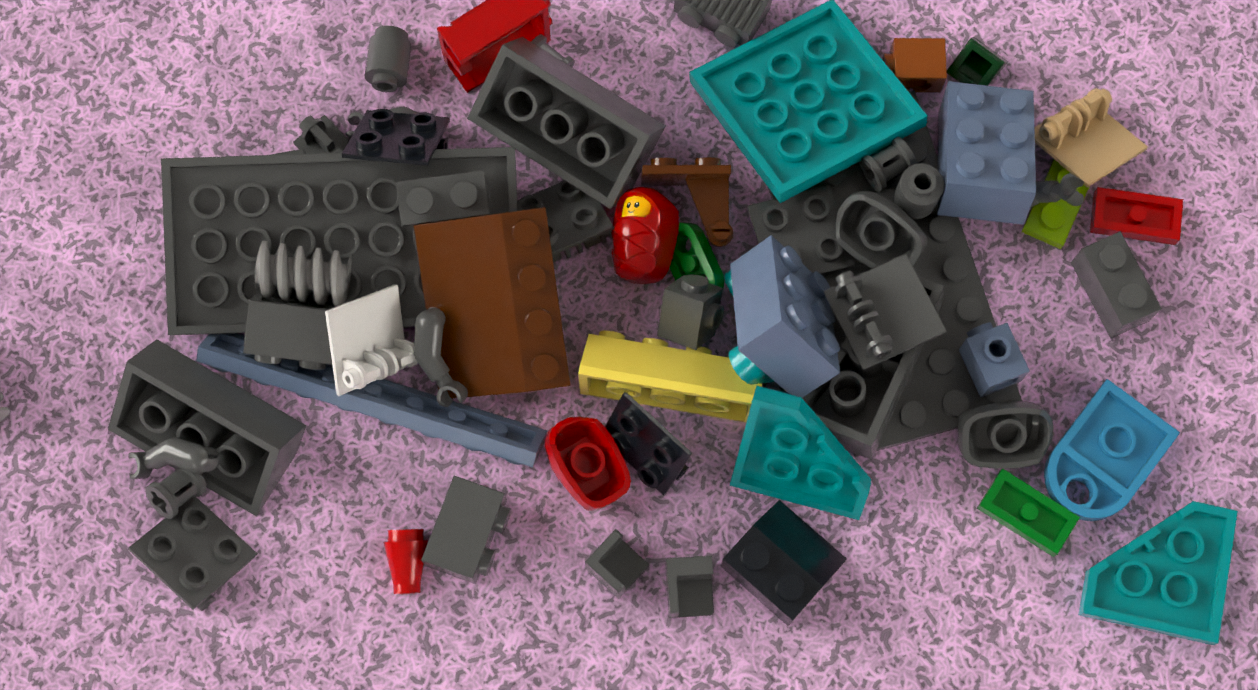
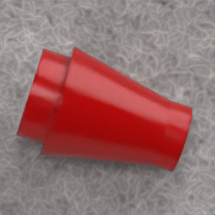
M424 529L387 530L388 541L383 543L393 581L394 594L421 593V579L424 568L421 559L429 541L424 540Z

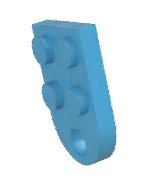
M1106 379L1049 454L1044 469V481L1047 492L1052 500L1079 516V520L1099 521L1109 518L1129 503L1180 432L1110 380ZM1078 481L1087 487L1089 491L1087 503L1076 504L1068 498L1066 488L1069 482Z

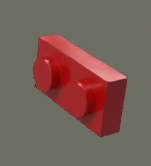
M1097 187L1093 192L1090 233L1111 236L1121 231L1124 238L1176 245L1180 241L1184 199Z

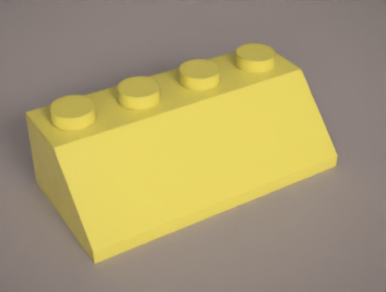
M606 330L600 331L599 335L588 334L578 372L580 394L620 400L622 394L627 392L636 402L642 405L740 422H747L756 386L762 387V383L747 384L737 375L730 363L729 357L711 355L712 351L708 348L701 346L697 350L686 347L685 350L668 347L666 341L655 338H644L642 343L625 340V336L621 333Z

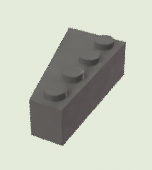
M918 276L938 314L943 303L944 286ZM846 338L840 345V351L837 352L840 373L804 396L803 400L846 450L872 460L924 343L863 371Z

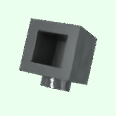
M683 275L664 288L657 336L697 350L715 336L716 329L721 324L724 315V306L720 305L723 288L708 283L706 278L699 275Z

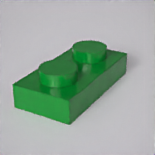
M1004 469L999 471L977 506L978 510L1052 557L1058 555L1080 518Z

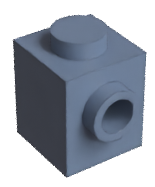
M989 322L973 328L967 332L968 338H966L959 349L980 398L1021 382L1030 372L1008 323L993 328L992 323Z

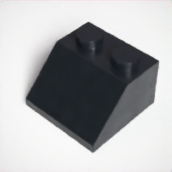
M778 500L728 552L720 566L789 626L847 558L782 501Z

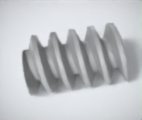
M262 241L255 266V289H258L260 285L263 297L271 298L278 287L281 300H289L294 290H296L299 302L303 303L307 302L312 292H314L315 301L319 305H324L331 294L335 307L343 305L347 299L352 256L350 255L346 264H342L339 251L334 250L329 261L325 262L321 248H316L311 259H306L304 247L298 245L293 257H288L286 244L280 243L275 255H272L269 251L268 241Z

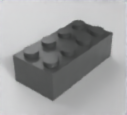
M524 37L502 45L467 117L468 120L511 147H515L522 154L610 209L617 205L619 198L628 189L634 187L642 172V165L647 163L666 127L663 123Z

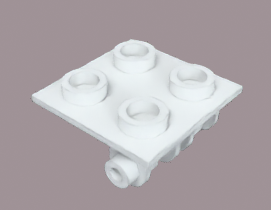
M394 284L325 311L336 394L338 396L355 389H362L367 384L376 380H383L387 376L396 374L406 366L413 367L418 364L414 356V342L412 343L404 339L398 285Z

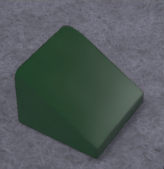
M971 37L948 68L947 74L960 83L989 86L1008 61L977 38Z

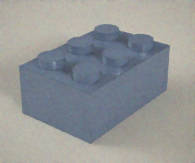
M948 81L938 112L937 170L942 175L944 190L937 203V215L1024 225L1036 195L1034 91Z
M772 235L732 262L730 267L738 350L787 393L803 398L840 373L837 352L840 351V347L834 334L833 323L835 322V316L824 294L825 290L830 289L826 279L817 271L812 273L802 263L800 256L791 246L787 245L784 247Z

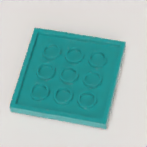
M829 0L689 72L692 86L779 203L861 161L862 157L870 156L891 145L894 138L899 136L902 139L927 126L928 115L834 0Z

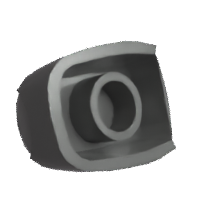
M871 191L852 193L842 203L837 212V242L850 255L872 269L904 254L907 255L912 266H914L928 245L927 236L917 223L899 206L877 193Z
M1019 400L1002 401L981 405L959 415V450L968 463L977 467L1006 469L1023 468L1039 464L1052 441L1053 420L1044 407L1033 402Z

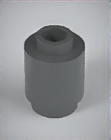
M381 26L375 30V35L370 37L364 77L378 91L394 92L397 90V87H403L407 83L411 43L405 30L395 26Z
M914 164L908 167L901 175L894 193L895 204L912 219H921L930 215L934 211L944 190L942 175L936 168L928 164Z

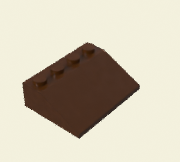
M546 207L414 225L426 310L436 307L445 314L446 321L443 327L441 357L450 369L448 373L451 378L463 384L467 389V397L522 393L571 386ZM447 390L452 399L457 398L453 391Z

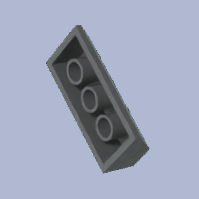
M155 340L126 362L108 430L145 452L169 438H180L203 447L214 448L218 454L214 457H208V459L219 458V463L213 471L202 473L207 484L206 487L257 516L297 454L307 425L163 342Z

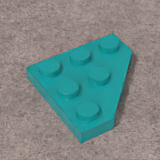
M756 386L729 486L860 520L869 495L872 479L802 397Z
M1196 501L1187 504L1085 572L1078 615L1209 645L1218 644L1238 511Z

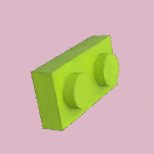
M1053 159L1044 181L1055 180L1060 183L1062 178L1070 172ZM1083 185L1078 187L1076 191L1085 198L1089 187L1087 188ZM1062 199L1058 202L1039 203L1032 207L1021 232L1058 249H1062L1081 205L1072 206Z

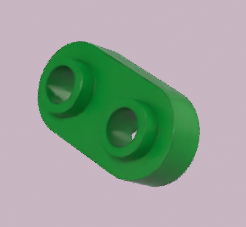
M679 222L676 246L669 267L675 281L683 275H699L704 278L707 277L708 283L719 286L724 290L725 280L723 272L704 231L694 223ZM688 238L691 242V248L689 251L686 249V242Z

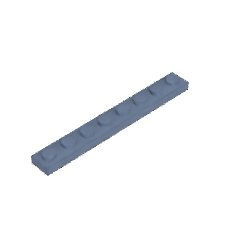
M239 333L209 334L198 346L196 361L212 366L218 371L235 373L253 379L262 385H273L295 392L303 398H314L336 405L344 411H355L377 418L386 424L399 425L418 431L430 438H441L460 444L471 451H482L498 456L512 464H523L533 467L545 442L547 430L455 401L449 407H443L437 402L436 395L385 379L376 380L367 384L362 389H355L338 396L336 394L333 365L326 364V369L316 370L300 367L299 360L282 358L279 364L257 362L254 360L255 355L243 353L245 335Z

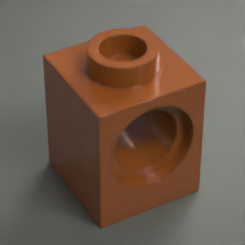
M894 38L890 52L883 54L882 60L908 92L910 89H913L915 93H941L947 79L945 38Z

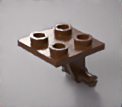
M714 157L696 158L695 165H677V159L653 158L651 159V165H642L641 186L688 187L706 230L708 240L715 247H725L733 239V228L729 224V178L731 175V165H721V159Z

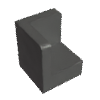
M617 529L585 561L586 570L618 599L649 567V564L623 541V535Z
M712 555L666 558L669 618L712 615L714 613Z

